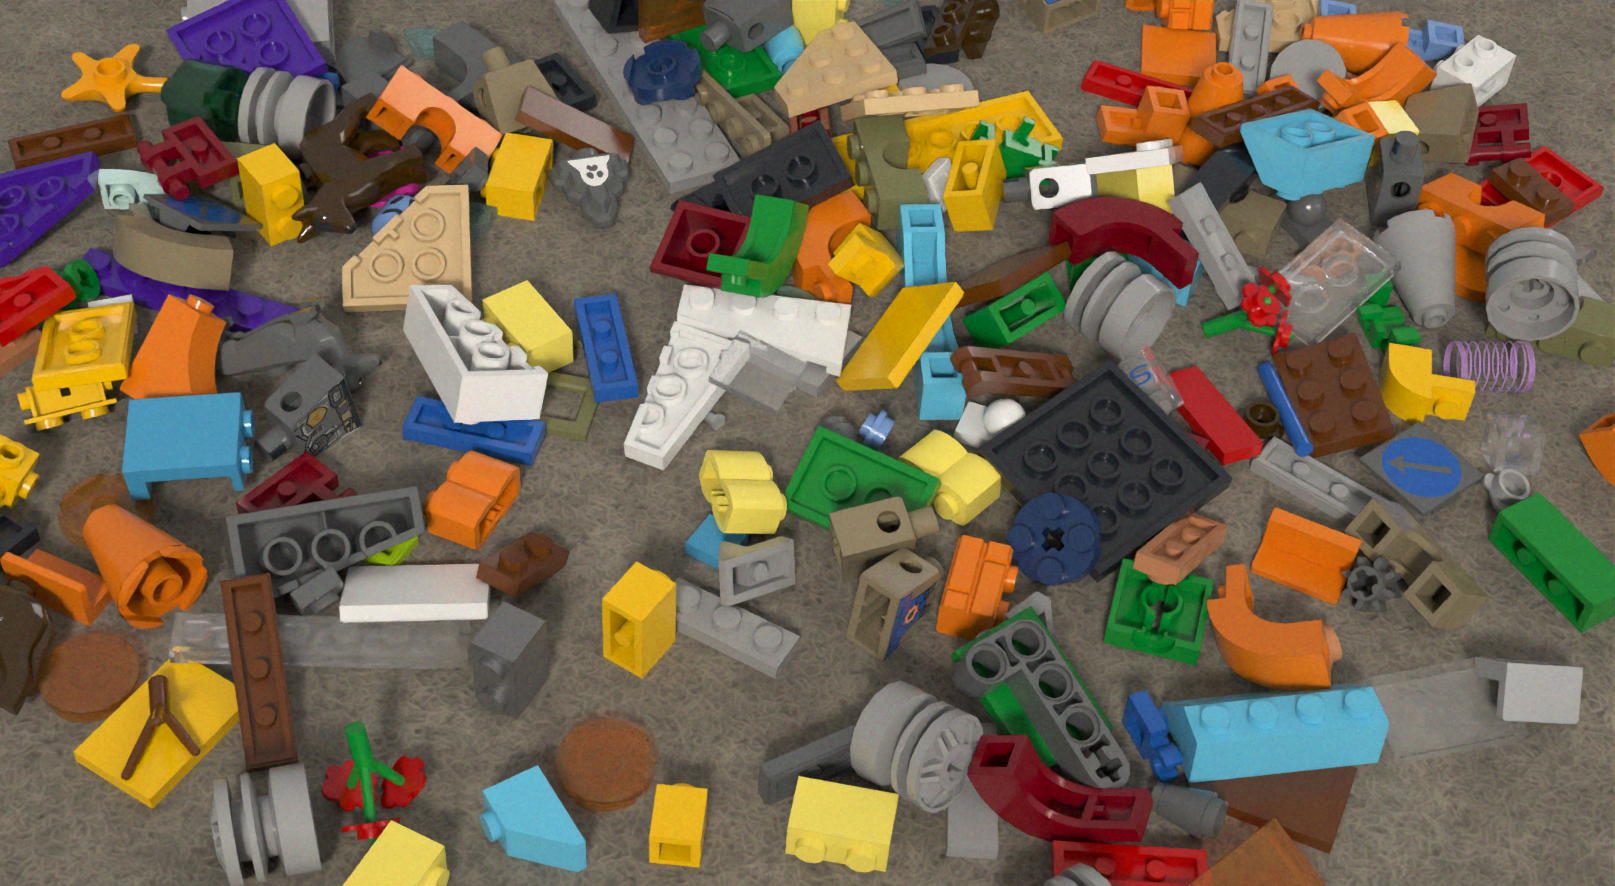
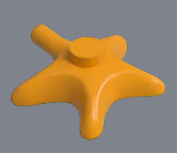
M129 44L115 56L99 61L90 58L82 52L74 53L72 60L82 72V77L76 83L63 90L61 96L63 100L69 102L100 101L108 104L114 112L121 113L126 109L125 100L135 94L169 93L170 81L168 77H144L137 74L133 70V66L140 53V46L138 44Z

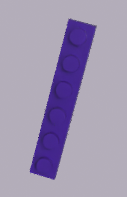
M90 248L82 258L97 274L100 283L99 294L112 298L132 294L134 304L156 311L161 310L168 294L187 300L189 294H192L211 303L214 306L211 313L219 318L231 316L234 324L229 328V331L232 333L239 331L247 333L277 316L301 310L300 308L229 288V291L199 289L157 281L125 268L115 260L113 254Z

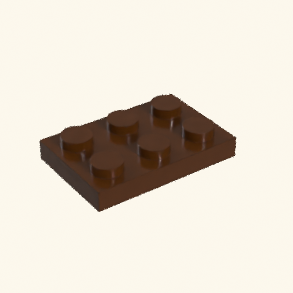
M1356 333L1273 355L1278 376L1313 445V451L1309 454L1310 457L1318 458L1395 437L1394 426Z

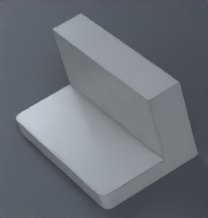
M1475 657L1474 676L1499 681L1497 719L1557 724L1578 723L1583 667L1549 661Z

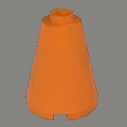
M1400 11L1312 16L1309 23L1304 22L1302 24L1299 41L1313 39L1332 45L1342 56L1346 70L1360 76L1378 64L1399 41L1407 46L1409 27L1402 26V20L1409 18L1408 14Z
M1218 62L1206 67L1190 95L1187 104L1191 116L1181 138L1174 145H1183L1184 161H1181L1182 163L1188 165V162L1201 168L1220 148L1190 129L1194 117L1244 101L1243 75L1234 65L1227 62Z
M111 504L100 507L88 516L83 527V537L120 615L131 626L143 630L157 628L165 623L160 616L177 606L183 611L189 609L201 595L208 575L207 569L203 566L202 560L204 559L194 548L119 505Z

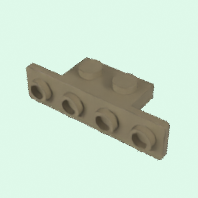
M703 69L700 80L694 86L695 92L693 97L700 98V103L698 104L706 107L713 122L719 124L728 133L730 139L736 141L746 151L748 156L790 135L789 126L754 93L734 99Z

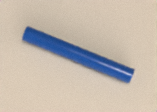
M1262 363L1257 368V373L1272 404L1280 413L1283 427L1297 455L1300 457L1308 456L1313 451V445L1282 382L1271 363Z

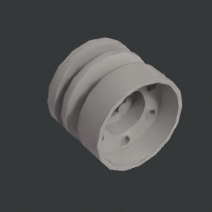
M258 67L250 75L240 100L238 134L241 143L260 145L275 143L277 146H280L281 151L288 158L301 161L299 144L307 132L335 119L336 95L333 85L326 79L307 75H299L294 79L288 71H275L273 68Z
M1518 228L1501 235L1489 246L1485 257L1486 311L1488 321L1498 332L1513 339L1525 341L1544 340L1563 333L1575 322L1580 311L1577 258L1575 247L1566 236L1547 228Z
M1115 251L1106 252L1098 257L1076 282L1066 303L1064 322L1076 332H1081L1090 341L1099 339V346L1124 364L1133 363L1154 345L1164 331L1176 303V292L1172 287L1152 274L1141 275L1140 268L1133 262H1128Z
M903 681L890 683L873 696L859 717L850 745L851 765L857 775L883 789L895 791L896 794H899L900 798L912 802L913 805L924 811L935 813L946 809L956 801L971 782L967 773L981 735H983V728L977 717L959 710L957 707L946 702H938L935 696Z
M304 762L270 768L268 793L257 795L249 773L240 774L242 798L234 800L227 777L213 780L214 795L210 809L212 833L218 861L228 876L230 886H245L243 863L253 861L258 884L266 883L268 877V857L278 855L288 878L322 871L319 843Z

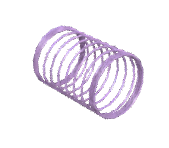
M1451 341L1447 346L1443 364L1444 376L1451 377L1450 356L1453 346L1456 344L1458 346L1456 356L1457 377L1460 378L1458 371L1460 351V379L1470 380L1472 373L1470 345L1475 343L1474 373L1477 379L1476 388L1481 373L1479 345L1480 343L1485 344L1483 373L1486 382L1483 388L1480 387L1481 390L1475 391V393H1480L1481 391L1484 393H1489L1490 391L1493 393H1498L1499 391L1502 393H1507L1508 391L1512 393H1526L1532 387L1535 377V356L1532 346L1528 341H1516L1514 344L1512 341H1507L1505 344L1503 341H1498L1496 344L1493 341H1489L1487 344L1484 341H1480L1478 344L1475 341H1471L1469 345L1466 341ZM1463 343H1466V345L1468 346L1466 351L1463 346ZM1493 343L1492 373L1495 382L1492 388L1489 387V391H1484L1483 389L1488 382L1490 374V352L1488 345ZM1498 343H1502V344H1503V349H1502V352H1501V361H1500V362H1499V352H1498V349H1497V344H1498ZM1507 343L1512 344L1509 361L1506 348ZM1520 345H1522L1525 360L1524 374L1519 388L1515 387L1516 390L1513 391L1510 389L1515 379H1517V352ZM1525 345L1529 357V376L1527 384L1522 390L1521 386L1525 379L1527 366ZM1495 349H1496V352H1497V374H1496V378H1495V373H1494V353H1495ZM1504 349H1505V352H1506V362H1507V363H1506V374H1505V378H1504V374H1503V362H1502V361H1503V352H1504ZM1468 350H1469V354H1470V373H1469V377H1468V361H1467ZM1477 350H1478V353H1479V373H1478V377H1477V372H1476V355H1477ZM1486 350H1487V353H1488V373H1487V378H1486V373H1485V354H1486ZM1499 363H1501V374L1504 382L1501 388L1498 387V391H1493L1492 389L1497 382L1499 374ZM1509 364L1510 376L1513 379V382L1510 388L1507 387V391H1503L1501 389L1503 388L1507 379Z

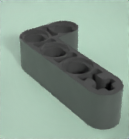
M1028 619L1015 621L974 644L955 664L952 671L954 685L961 694L969 698L978 699L987 696L1006 684L1008 685L1068 781L1102 789L1122 788L1128 782L1130 764L1127 757L1040 624ZM1012 640L1021 642L1026 647L1028 656L1019 654L1014 649ZM972 662L982 664L987 669L989 678L977 675L972 667ZM1039 681L1048 684L1052 688L1054 698L1044 695L1040 690ZM1066 723L1075 726L1079 730L1081 741L1072 738L1068 734ZM1089 749L1091 754L1085 758L1083 753ZM1101 770L1105 777L1100 779L1096 772Z

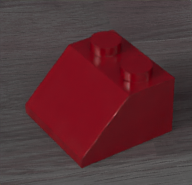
M679 200L649 267L650 271L721 290L722 282L720 280L722 273L706 270L709 253L730 257L735 255L745 241L751 217Z

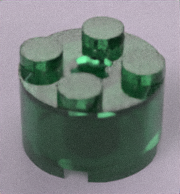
M186 58L175 71L171 81H165L161 88L160 97L161 101L166 104L170 127L200 116L220 141L235 142L239 138L238 113L242 93L249 79L247 73L231 65L196 58Z

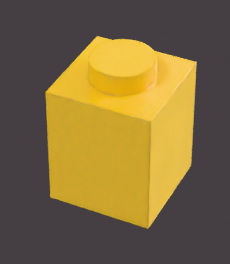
M685 783L673 785L657 784L649 834V863L700 867L707 818L708 789L696 788Z

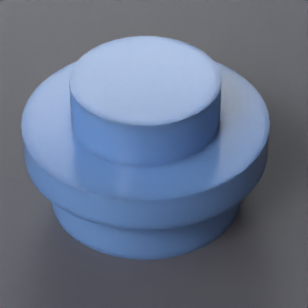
M882 409L878 417L870 412L857 436L864 439L862 445L879 452L895 424V421L886 417L888 412Z

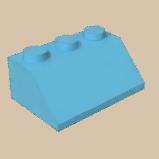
M1311 108L1243 123L1240 129L1262 184L1277 190L1276 194L1288 200H1299L1303 196L1322 194L1323 191L1329 189L1344 188L1345 185L1363 181L1376 137Z

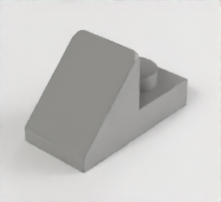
M780 536L748 547L726 541L720 542L718 562L722 606L728 607L796 584L794 539Z

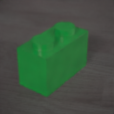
M1047 271L1010 293L988 303L963 318L962 321L977 347L999 349L1064 311L1066 303Z

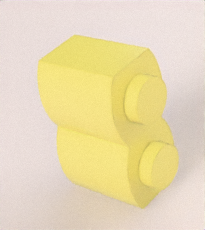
M933 430L899 457L898 461L940 479L942 485L932 505L939 516L946 520L951 519L956 524L965 526L1000 497L1001 476L994 467L984 458L968 453L957 440L942 431Z
M706 451L699 473V480L705 498L712 504L714 519L720 531L736 534H775L779 522L786 516L787 502L784 494L780 493L779 488L773 482L772 468L770 465H767L762 454L757 451Z

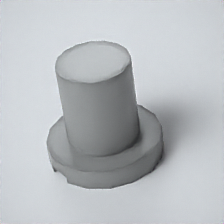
M709 411L704 418L715 431L725 424V416L719 413L714 414Z

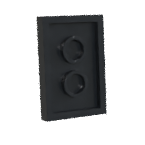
M821 120L712 175L730 212L752 217L756 194L794 200L809 205V209L855 186L847 167Z

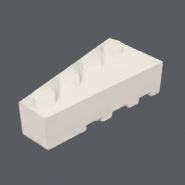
M410 285L403 331L454 423L473 425L485 421L540 419L548 373L540 365L532 368L526 363L527 354L518 345L510 348L502 340L503 332L495 324L481 321V311L452 285Z

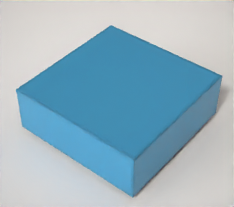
M709 514L685 543V553L719 570L720 542L726 541L746 546L749 534L723 533L718 528L714 515Z

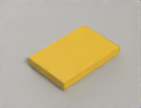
M956 282L902 288L843 369L841 377H838L835 381L846 391L898 388L965 292Z
M134 302L56 312L46 318L32 374L35 392L128 379L137 320Z
M178 650L151 677L163 675L168 678L170 710L200 748L198 756H192L167 724L163 723L155 728L132 777L129 780L121 778V773L150 715L149 679L73 751L76 762L151 809L240 721L234 683Z

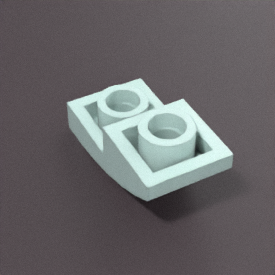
M99 169L98 184L104 209L124 210L129 208V203L146 204L152 219H160V209L148 204L149 201L143 198L144 194L170 195L165 193L158 185L156 174L134 170Z

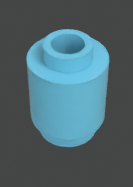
M793 26L764 42L769 58L781 72L782 76L805 50L801 34Z

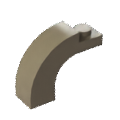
M129 203L128 216H116L113 257L125 268L142 276L169 284L229 291L234 250L227 236L193 234L164 227L152 219L146 204Z

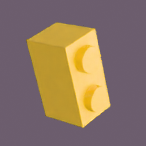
M505 133L500 148L495 147L492 152L491 171L487 182L480 189L481 197L486 198L487 214L535 221L549 183L548 171L554 168L552 139Z
M996 139L958 141L943 194V200L954 231L993 230L1002 196L1001 180L1007 177Z
M275 143L237 158L247 217L263 224L262 229H257L270 246L296 238L305 221H296L291 218L298 209L304 206L299 170Z
M636 561L602 598L603 657L642 679L676 641V583L671 581L666 574L658 570H652Z

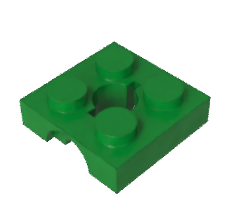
M1123 558L1103 643L1196 666L1208 615L1207 600H1211L1214 580L1189 574L1186 579L1183 578L1177 585L1159 584L1150 580L1147 574L1133 569V560ZM1160 600L1164 601L1163 608H1166L1169 612L1162 614L1158 633L1151 631L1156 611L1150 606H1156L1157 601Z

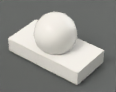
M999 399L993 401L988 407L969 401L955 429L954 439L960 443L980 448L1026 416V412L1013 399Z

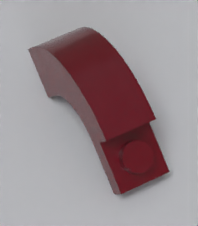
M1095 197L1066 205L1054 211L1052 215L1048 243L1054 245L1068 241L1072 255L1067 260L1073 266L1106 252L1126 253L1148 262L1180 290L1192 284L1199 257V252L1180 237L1183 222L1169 212L1146 202L1122 197Z
M981 735L967 773L979 796L997 815L1022 832L1052 843L1053 840L1104 843L1105 841L1142 842L1154 803L1149 790L1146 788L1102 789L1083 786L1062 778L1051 771L1040 760L1027 735Z

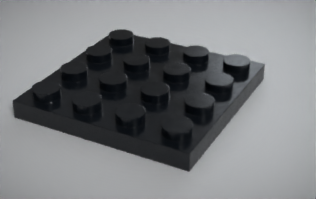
M1111 359L978 448L977 452L978 456L987 460L1001 476V484L1022 506L1037 496L1052 492L1079 498L1093 509L1100 521L1102 533L1099 532V548H1102L1100 559L1089 574L1097 583L1118 569L1122 564L1123 558L1129 560L1133 558L1138 550L1168 525L1195 513L1229 488L1232 477ZM1062 529L1057 532L1051 530L1049 534L1064 547L1061 541L1062 536L1065 534Z

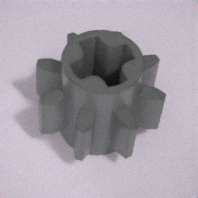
M1360 556L1357 557L1359 567L1353 571H1343L1342 574L1348 578V588L1341 593L1343 596L1358 599L1355 604V610L1365 612L1369 609L1372 602L1376 612L1384 613L1387 612L1386 601L1391 598L1401 599L1402 595L1396 591V581L1402 578V574L1386 570L1389 563L1388 559L1378 557L1372 567L1371 561L1368 558ZM1372 577H1377L1378 583L1372 586V593L1367 592L1366 586L1372 583Z

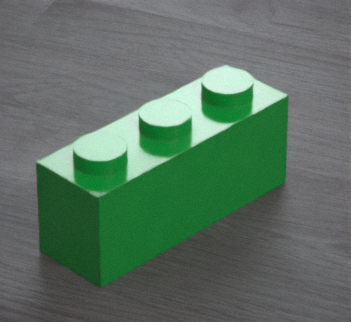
M1540 492L1499 511L1488 540L1580 633L1615 616V565Z

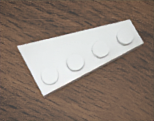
M1172 138L1137 143V151L1085 158L1087 175L1178 163L1184 161L1183 145L1173 146Z
M684 284L677 312V322L728 340L736 338L746 341L750 344L751 349L763 353L771 349L790 355L789 361L807 366L809 361L826 366V373L841 377L851 317V305L775 295L758 298L725 292L716 288Z
M674 321L670 330L671 338L667 346L664 345L659 357L660 365L656 375L651 376L647 386L648 394L643 404H640L624 442L625 456L664 471L750 360L748 346Z

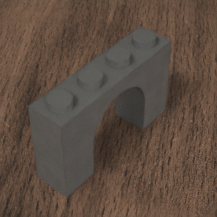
M460 21L433 36L435 65L460 83L457 88L444 95L453 98L460 106L480 118L472 91L473 85L483 75L488 73L481 55L492 48L498 47V45L464 21ZM505 51L511 65L521 62ZM370 70L341 86L343 107L345 108L348 104L371 92L378 99L389 82L375 71ZM367 118L361 121L360 127L366 132L383 130ZM413 126L408 129L401 140L397 139L400 146L403 147L414 143L421 153L427 151L432 145L440 141L432 130L423 126Z

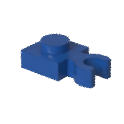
M1146 690L1129 695L1122 718V724L1143 760L1149 759L1152 772L1158 782L1165 783L1178 779L1179 774L1175 766L1183 764L1184 760L1179 749L1173 743H1170L1166 737L1169 733V723L1165 712L1161 707L1155 706Z

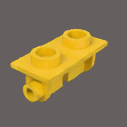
M111 381L69 387L71 395L63 397L61 396L60 389L35 392L34 386L25 387L26 392L17 394L21 411L31 409L33 418L24 420L25 425L35 423L37 431L63 425L62 416L71 413L81 412L83 420L110 413L108 404L117 403L116 398L106 400L104 391L113 389Z

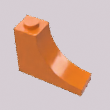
M168 294L129 369L128 379L123 380L119 389L133 399L217 394L215 359L218 343L227 322L211 313L214 306L200 297L189 294L187 300Z

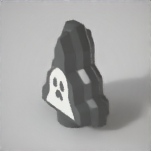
M583 148L574 152L569 159L558 161L555 167L548 171V178L555 191L564 193L568 202L581 207L586 219L597 228L605 229L614 223L618 212L616 199L624 194L623 183L629 180L627 160L620 158L617 153L600 154L595 149Z

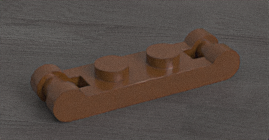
M965 346L955 350L950 356L954 370L963 376L961 385L968 397H978L984 393L1053 398L1078 381V379H1074L1072 375L1074 368L1068 356Z

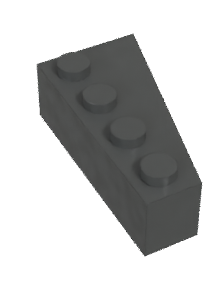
M417 486L226 516L220 521L230 579L270 573L274 599L299 588L330 567H333L337 572L425 533Z

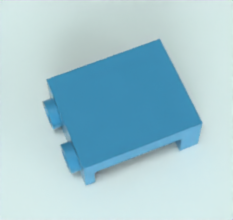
M241 392L129 400L122 474L131 499H151L152 482L213 477H230L234 491H244L246 474L253 473V453L251 446H247L248 438L255 437V418L253 410L245 409Z

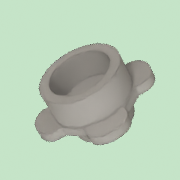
M1504 469L1498 475L1487 473L1482 479L1483 486L1489 490L1488 495L1492 501V506L1498 512L1528 498L1530 494L1528 480L1522 473L1514 469Z

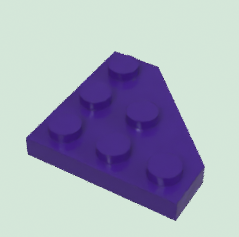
M228 0L166 29L170 41L186 67L243 79H249L250 75L258 67L273 68L275 71H288L294 79L299 75L318 77L328 72L326 62L286 0Z
M93 151L0 173V268L5 267L95 191L100 161Z

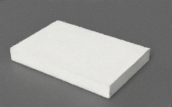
M479 564L352 566L348 568L339 605L340 622L488 618L491 585L476 578Z

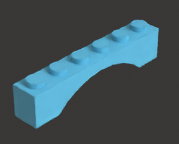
M900 204L896 246L897 252L904 263V267L900 271L902 288L947 283L945 230L941 204ZM950 315L912 367L919 420H960L964 412L966 393L961 385L963 376L954 370L950 361L951 354L959 349Z

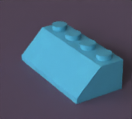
M1350 683L1333 684L1328 689L1309 691L1275 690L1163 702L1162 709L1168 719L1169 731L1174 745L1179 749L1184 760L1182 767L1188 783L1378 763L1390 725L1374 688Z

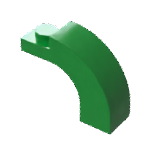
M756 194L749 230L739 251L731 257L709 253L706 270L722 273L720 280L722 282L721 291L758 298H765L775 293L784 283L795 263L805 231L809 205L794 200Z

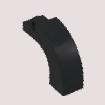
M1240 141L1219 148L1180 193L1201 182L1215 209L1220 214L1237 195L1245 193L1258 176L1246 144ZM1182 229L1180 237L1183 240L1189 241Z

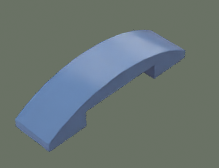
M1320 0L1318 3L1319 16L1357 13L1356 5L1333 0ZM1427 20L1422 31L1409 28L1407 46L1423 61L1448 59L1461 44L1465 45L1462 26Z

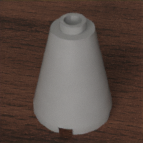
M1430 209L1409 211L1391 218L1387 221L1388 228L1380 235L1378 229L1373 235L1372 244L1377 257L1414 322L1424 325L1426 328H1438L1445 325L1456 311V228L1450 215L1444 213L1445 218L1435 216L1434 210Z

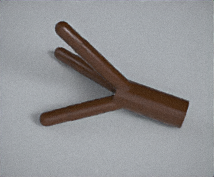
M155 675L148 681L150 715L121 773L123 780H129L132 777L155 728L163 723L167 724L192 756L200 754V748L170 710L169 680L163 675Z

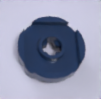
M662 40L643 47L645 54L639 56L636 60L633 54L625 63L623 75L628 90L633 94L635 102L640 105L671 99L686 100L694 94V86L700 80L703 72L698 51L694 47L693 50L688 49L686 42L681 40Z
M1049 492L1033 498L1021 508L1013 521L1012 528L1007 533L1006 540L1007 545L1013 549L1015 563L1028 578L1045 585H1068L1081 581L1095 568L1100 559L1102 549L1099 548V532L1102 533L1096 513L1087 503L1076 497ZM1062 529L1065 533L1061 538L1064 547L1061 550L1057 548L1049 549L1047 545L1049 540L1047 537L1048 533L1051 530L1057 532Z

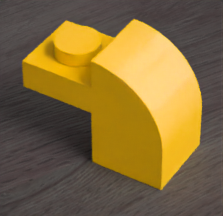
M861 223L854 228L833 252L835 257L828 263V266L837 276L859 285L872 298H876L904 267L901 256L884 235Z
M1389 343L1380 368L1379 391L1385 406L1397 417L1409 423L1416 424L1419 421L1423 423L1426 414L1438 416L1442 419L1465 421L1475 395V381L1432 374V350Z

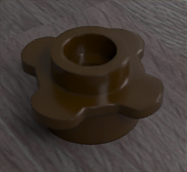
M1254 401L1246 408L1237 410L1240 417L1259 439L1273 438L1274 436L1281 439L1283 437L1284 427L1278 424L1280 413L1271 403Z

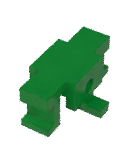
M1025 116L1015 132L1005 129L1002 134V142L998 145L1007 172L1006 179L1022 177V168L1059 164L1053 161L1059 151L1058 147L1044 143L1041 147V141L1030 138L1029 134L1035 126V121ZM981 120L970 136V141L995 139V125ZM1042 180L1040 183L1041 185L1050 186L1048 180Z
M1388 274L1364 277L1363 282L1366 288L1364 294L1358 295L1356 301L1358 306L1355 312L1358 316L1357 320L1372 349L1380 348L1385 356L1389 343L1412 347L1414 343H1420L1421 337L1416 327L1405 325L1404 315L1400 307H1387L1393 289V284Z

